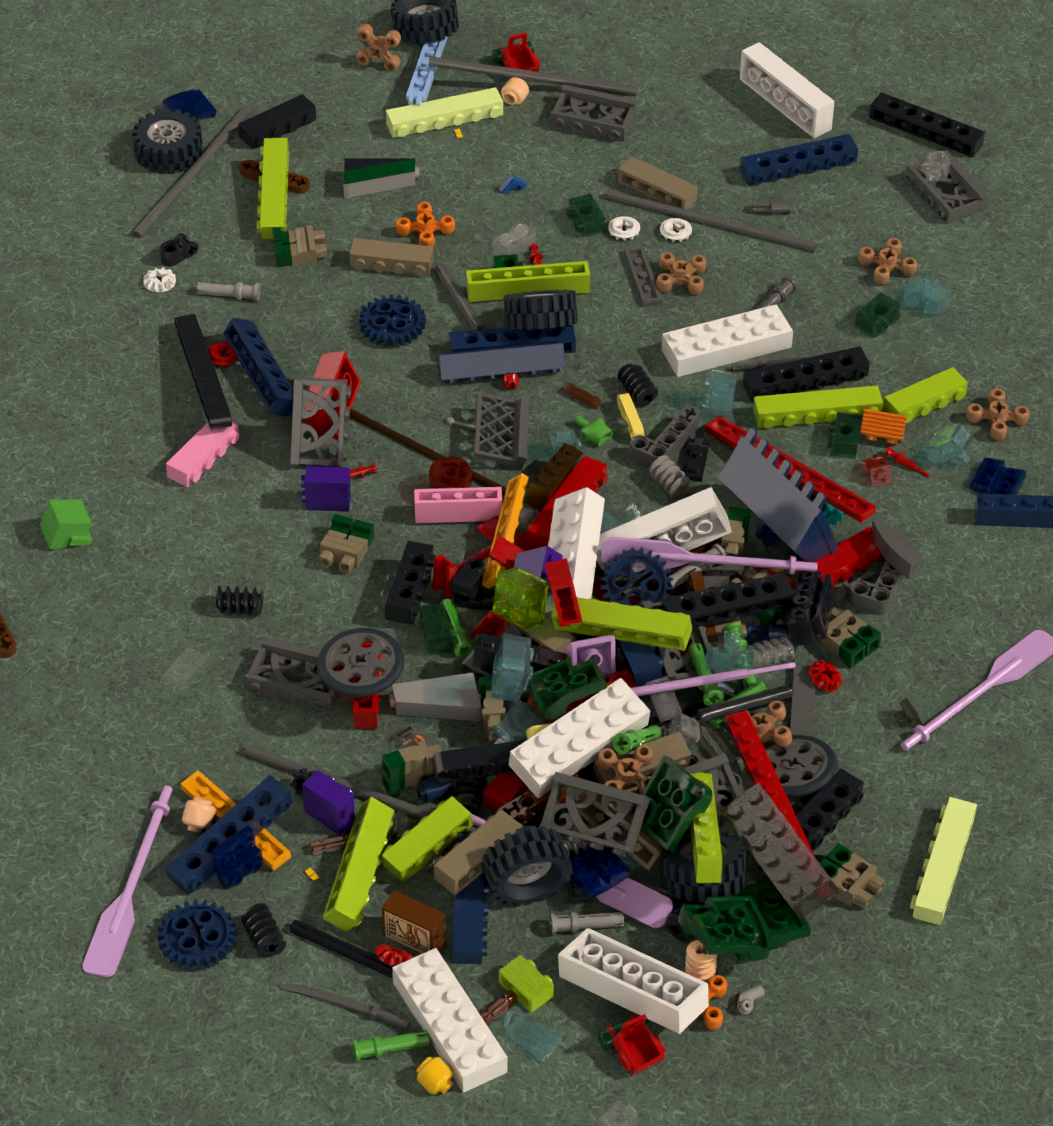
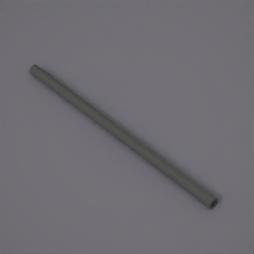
M429 56L428 66L509 78L516 77L523 80L557 85L565 84L636 96L637 86Z
M245 105L137 226L132 232L133 236L141 238L232 136L239 128L238 123L245 121L253 112L249 105Z
M612 190L607 192L606 199L810 252H814V249L817 247V243Z
M247 745L244 750V756L291 773H300V769L307 768L308 773L310 771H317V769L251 745ZM330 775L337 783L343 787H348L354 793V796L367 800L372 796L393 810L420 820L432 813V811ZM471 826L464 833L470 834L474 829L478 828Z

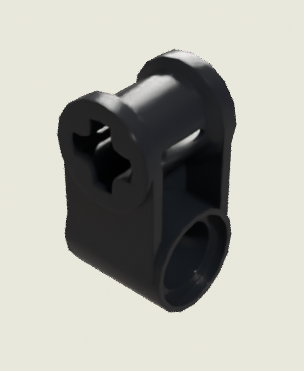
M180 233L161 244V263L168 267L175 266L196 254L199 246L195 241L191 242L188 240L184 233Z
M477 558L467 560L459 573L455 575L451 585V592L473 599L482 586L484 562Z

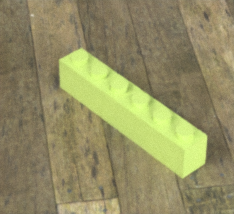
M495 87L421 103V105L413 104L386 110V124L393 138L405 137L409 134L423 133L428 130L442 129L472 121L477 122L491 117L496 118L503 115V100Z
M950 797L947 806L942 805L939 816L942 822H937L933 835L937 838L936 841L931 840L928 854L931 856L930 859L925 858L922 872L925 875L924 877L919 876L916 890L919 893L918 896L913 895L910 909L914 910L913 918L941 926L975 819L977 804Z

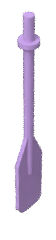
M607 537L602 543L601 561L609 566L608 561L616 562L615 554L623 557V550L627 554H631L632 547H634L636 553H639L642 547L644 554L647 555L652 550L651 557L654 558L659 554L658 562H667L663 567L664 570L697 562L788 569L789 574H794L795 570L817 571V563L796 561V557L793 556L790 557V561L697 554L691 553L669 541ZM636 563L633 568L646 569L643 563Z
M1035 630L995 660L991 672L984 682L925 726L917 725L913 728V735L901 743L902 749L907 751L919 741L927 742L932 731L992 686L1022 678L1053 654V637L1045 631Z
M794 662L752 670L740 669L630 689L637 696L743 679L749 677V675L795 668L796 665Z
M164 786L159 800L151 805L150 809L153 812V816L123 893L101 915L82 965L83 970L87 974L110 977L117 970L135 923L132 895L162 816H167L170 811V807L167 805L173 790L170 786Z
M471 814L474 826L480 828L485 824V820ZM572 864L573 875L583 879L601 903L619 912H623V914L654 929H660L666 924V917L673 910V902L670 898L616 871H588Z

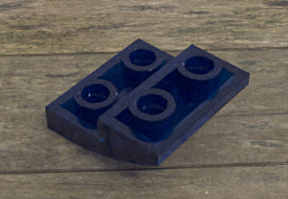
M200 89L180 92L163 100V104L167 109H171V112H175L176 109L181 110L182 114L187 112L190 114V118L194 116L197 121L198 118L215 117L217 110Z
M984 457L969 486L970 489L978 493L1017 495L1027 477L1026 470L1006 467L1005 460Z
M249 825L211 851L217 876L222 887L226 890L232 886H238L244 877L250 873H256L263 864L262 850L256 846L254 830Z
M591 847L586 848L583 857L570 860L573 866V874L569 876L587 899L612 889L631 875V871L617 855L612 853V849L605 847L603 851Z

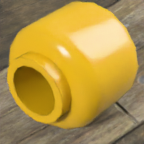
M428 1057L416 1070L418 1073V1083L431 1095L437 1094L439 1091L444 1094L454 1084L451 1081L454 1071L440 1057L433 1059Z

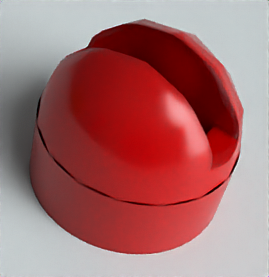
M517 374L502 376V384L505 389L510 390L511 383L513 390L518 387L519 377Z

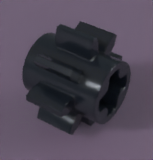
M307 768L300 769V773L292 774L294 779L290 786H293L296 790L295 795L303 793L302 784L305 782L304 779L307 780L316 771L308 773Z

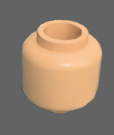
M516 77L510 78L501 89V96L504 102L510 105L521 104L529 94V87L526 82Z
M194 797L193 800L186 802L182 822L188 825L187 830L201 833L202 829H209L211 827L215 814V807L211 805L212 801Z

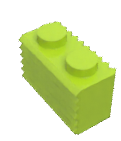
M519 955L499 970V983L507 991L512 990L517 995V1000L531 1013L553 998L554 983L548 975L543 976L537 970V966L532 960H526L523 956Z

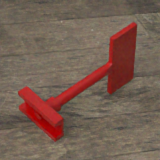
M497 516L477 526V530L491 542H493L499 519ZM515 531L513 544L524 551L532 550L533 548L525 546L526 539ZM492 545L471 558H477L482 561L488 558ZM442 554L435 557L432 589L434 591L439 588L444 591V599H451L454 595L451 592L452 581L467 560L455 566Z
M499 536L489 557L513 572L516 554L524 552V550ZM511 577L494 611L490 610L472 630L470 637L474 638L476 635H480V633L499 637L507 628L509 621L502 618L501 615L511 597L508 594Z

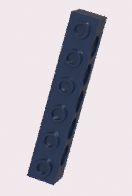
M845 134L741 157L740 172L748 185H759L763 182L777 181L789 176L795 177L807 172L813 173L825 168L831 169L839 165H850L853 162H857L858 147L851 135Z
M232 317L223 334L268 412L282 416L291 415L293 413L294 390L253 321Z
M573 324L544 329L496 328L449 332L450 352L555 341L563 342L564 354L575 353L576 337Z
M269 775L165 867L169 879L187 895L200 889L209 877L218 873L228 860L233 859L246 844L251 843L255 839L256 835L264 828H268L274 819L290 808L293 801L289 790Z

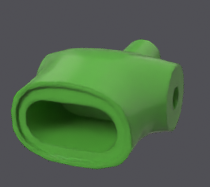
M578 415L574 420L576 424L583 428L579 431V436L585 442H592L600 447L613 435V430L608 428L601 418H596L589 423Z

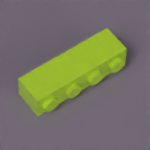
M952 367L885 396L883 411L907 416L906 423H909L920 415L926 416L936 408H944L950 402L962 400L966 396L968 382Z
M453 796L447 801H442L435 811L429 816H424L417 826L412 830L406 831L398 842L394 845H389L382 854L383 866L402 883L405 882L457 839V833H464L473 826L471 813Z

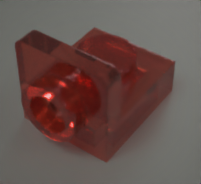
M883 456L862 460L863 469L870 475V485L872 488L892 484L891 464Z

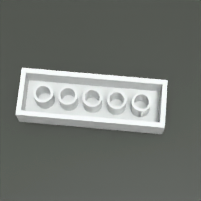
M760 42L742 50L741 81L811 137L816 138L832 130L834 100L823 93L818 87L809 82Z
M776 304L663 333L661 350L676 376L680 377L792 348L793 330Z
M587 487L555 499L548 546L562 554V559L567 558L576 596L591 599L605 499ZM553 596L541 598L539 614L544 615L551 622H553L551 615L555 607Z
M712 487L601 533L596 561L602 570L604 568L611 569L610 566L603 564L601 561L602 543L607 537L669 541L689 551L732 533L727 513ZM633 568L635 573L644 570V568ZM619 576L615 579V581H618L625 577Z
M620 678L510 751L509 766L534 795L540 798L552 790L555 772L569 776L574 775L598 759V754L602 749H613L612 742L615 735L625 733L628 730L639 731L647 726L650 710Z
M587 928L558 954L559 977L638 1015L646 1014L647 1019L678 1034L708 1007V983L592 929Z
M437 948L392 967L393 984L423 1031L427 1030L429 1040L441 1059L454 1071L453 1078L463 1093L507 1073V1055Z

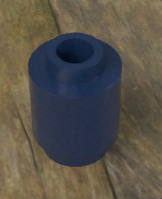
M435 776L420 780L419 786L416 787L419 798L421 800L425 799L426 803L446 797L449 793L453 792L452 782H438Z

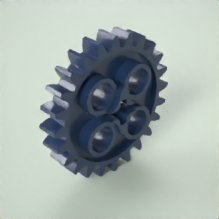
M390 294L389 298L386 299L382 295V300L374 298V303L367 302L368 307L363 306V312H360V331L364 332V337H369L370 342L376 340V345L383 342L384 347H387L389 343L393 347L396 346V343L403 346L405 341L411 344V338L417 340L418 335H422V330H425L426 315H424V309H421L420 304L416 305L415 300L409 302V297L401 299V295H398L397 298H393V295Z
M634 547L631 548V554H627L623 550V557H619L617 554L614 555L615 563L608 561L611 569H603L608 576L601 577V581L607 583V585L601 586V590L608 591V593L603 595V598H610V603L629 598L632 594H638L641 597V602L636 606H641L643 601H651L652 603L662 602L663 598L670 596L666 591L673 590V587L667 585V583L673 581V578L666 576L671 572V569L664 570L663 567L667 562L659 563V554L654 558L651 557L652 550L647 555L644 554L642 547L639 553L635 552ZM636 563H643L646 569L643 573L637 574L633 571V566ZM653 571L652 576L642 581V588L634 587L625 596L622 597L620 595L633 585V579L639 581L647 573ZM619 576H624L627 578L628 583L624 587H618L615 584V579ZM651 580L659 584V589L655 592L649 591L646 587V584Z
M194 899L193 905H189L187 901H184L183 908L175 905L176 912L168 910V918L162 917V925H158L159 933H157L159 949L163 950L164 957L169 956L170 963L177 961L178 968L187 964V970H190L192 965H196L199 971L203 964L209 969L210 962L212 961L219 965V957L227 959V952H233L232 945L236 944L237 929L235 927V920L231 919L230 912L225 913L224 906L217 909L216 902L207 906V900H204L202 905H198L197 899ZM190 919H193L196 924V930L199 937H201L204 950H201L199 947L197 935L193 931V924Z

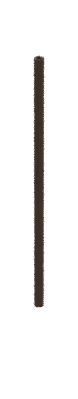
M351 409L350 418L485 487H501L502 495L505 496L506 487ZM523 497V506L540 514L541 511L525 504L526 497Z

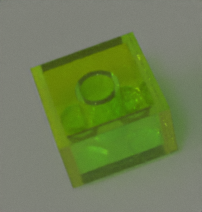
M517 567L499 571L497 573L493 612L523 629L542 625L549 582Z

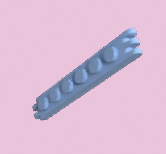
M447 36L442 41L437 39L435 43L428 41L423 45L406 94V100L409 105H413L414 101H416V105H421L422 101L426 102L437 67L428 66L429 56L441 58Z

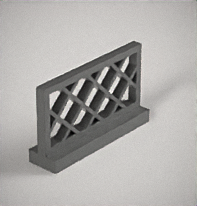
M478 392L473 457L513 465V471H522L527 458L529 397L521 396L518 401ZM482 401L490 402L493 406L487 408ZM503 406L513 407V410L507 412ZM498 410L502 416L497 418L492 412ZM487 415L492 421L486 423L481 417ZM507 419L512 426L507 428L502 421ZM497 425L502 431L496 433L491 427ZM486 430L491 436L485 438L480 432ZM506 434L511 441L506 443L501 436ZM496 440L501 446L495 448L490 442ZM485 445L490 452L479 451V448ZM506 450L511 457L503 456L500 452Z

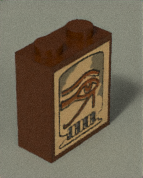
M393 891L382 906V935L422 954L435 948L439 952L444 950L447 939H445L447 928L445 913L397 891Z

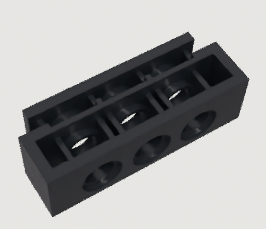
M413 541L407 542L385 603V620L414 624L415 618L419 614L421 601L425 596L426 586L431 579L434 558L437 557V555H434V545Z
M807 571L799 574L795 596L787 620V627L793 646L815 644L816 634H820L821 639H826L836 597L830 574H826L824 580L821 571Z

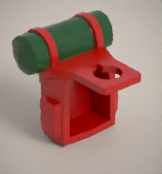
M526 32L509 36L507 47H499L492 51V59L496 64L502 63L507 68L539 72L540 63L537 55L534 53L533 45L530 41H527ZM522 38L518 44L515 45L513 43L514 40Z
M634 1014L614 1026L604 1028L603 1031L597 1034L600 1046L604 1050L615 1048L618 1052L619 1061L626 1072H629L631 1075L649 1070L666 1058L664 1054L666 1050L657 1035H653L650 1031L651 1021L647 1019L646 1014Z

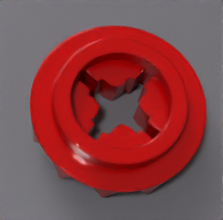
M218 342L208 348L211 360L217 368L221 365L227 368L228 364L234 366L235 361H239L228 342ZM227 352V356H224L223 358L220 357V355H223V353Z
M820 659L814 661L809 668L811 680L818 688L824 691H837L843 682L841 678L842 673L837 671V666H832L830 661L825 662Z
M382 944L377 946L375 950L378 958L391 966H397L413 957L406 950L393 947L392 945Z

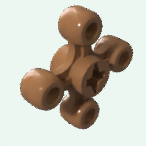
M362 24L356 34L359 40L366 41L369 44V48H362L357 53V62L360 65H368L372 59H383L384 67L387 71H396L400 66V58L397 55L390 54L388 48H394L400 43V33L396 30H391L385 37L380 35L375 37L372 26Z
M897 238L889 239L886 242V248L882 249L880 254L874 253V250L870 247H863L859 251L858 261L860 264L868 266L875 263L878 265L873 277L874 282L878 285L887 284L890 273L896 269H900L905 276H913L917 271V261L914 258L907 257L903 260L897 258L902 248V243Z
M664 252L660 255L659 267L663 271L671 272L670 274L662 273L658 275L656 286L660 292H668L671 290L672 285L676 284L680 286L687 285L688 291L692 295L702 293L704 289L703 279L699 276H692V274H701L705 271L706 259L704 256L695 255L689 263L685 260L675 261L674 255L670 252Z
M999 388L990 391L988 398L990 407L988 409H983L981 405L973 403L967 407L966 418L971 423H978L981 419L988 420V423L991 425L990 436L995 441H1001L1006 437V421L1013 420L1016 425L1023 426L1028 423L1030 416L1029 409L1025 406H1018L1014 410H1008L1009 407L1005 403V392Z
M776 700L769 703L767 713L762 712L752 717L750 716L762 743H767L774 739L779 747H787L791 744L792 733L787 726H774L775 722H780L786 717V708L781 701Z
M639 745L634 752L633 759L625 758L622 760L616 757V753L612 749H602L598 754V765L604 770L611 769L616 774L614 780H609L604 785L621 790L623 787L632 788L637 786L640 794H642L651 777H644L640 773V768L651 763L653 759L652 749L647 745Z

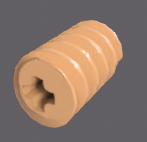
M695 940L687 946L685 972L708 983L709 979L716 975L717 954H708L703 944L699 940Z

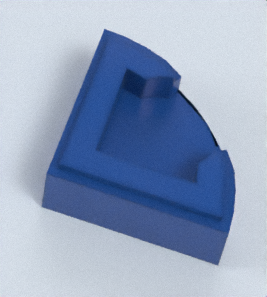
M511 174L499 189L502 193L508 194L510 193L509 190L519 189L520 191L524 189L527 183L525 180Z

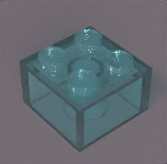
M510 634L503 635L493 661L491 698L519 702L521 694L526 693L527 680H531L533 674V667L530 666L534 655V648H531V638Z

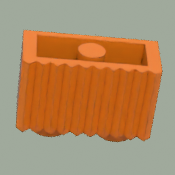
M864 409L860 434L865 435L864 439L877 441V437L886 438L885 443L898 445V440L903 441L907 416Z

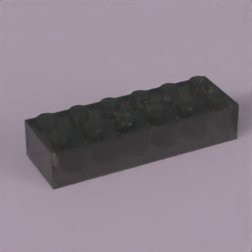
M759 782L720 810L801 921L840 893L834 882Z

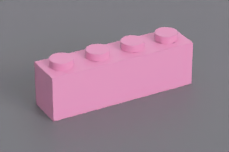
M232 420V427L210 430L207 423L166 463L167 477L186 487H189L193 482L196 483L200 479L201 474L206 469L209 470L213 466L214 461L219 456L222 457L231 444H235L240 436L238 422Z
M501 487L414 489L415 523L488 521L495 516H500L502 508Z

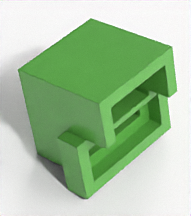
M49 499L40 523L49 549L66 548L68 543L70 546H85L92 542L89 532L92 523L83 501Z

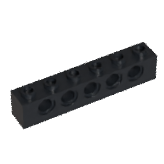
M880 92L870 105V119L973 158L983 146L985 131Z
M861 346L745 371L743 373V387L751 402H754V397L800 393L808 389L823 388L830 384H842L848 380L863 379L868 376L870 362Z
M785 573L770 574L763 578H750L744 582H731L725 586H713L696 592L689 591L678 596L670 595L663 598L659 609L666 612L690 615L692 628L788 608L792 603L795 593Z
M842 768L835 773L831 780L796 815L811 849L819 848L827 832L831 834L835 830L838 820L840 818L845 819L851 810V806L854 803L858 805L864 796V792H862L864 782ZM776 837L759 855L758 869L782 883L786 877L791 878L794 872L778 837Z

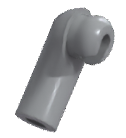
M759 984L739 994L737 1001L739 1012L748 1014L752 1011L753 1001L765 995L763 987Z

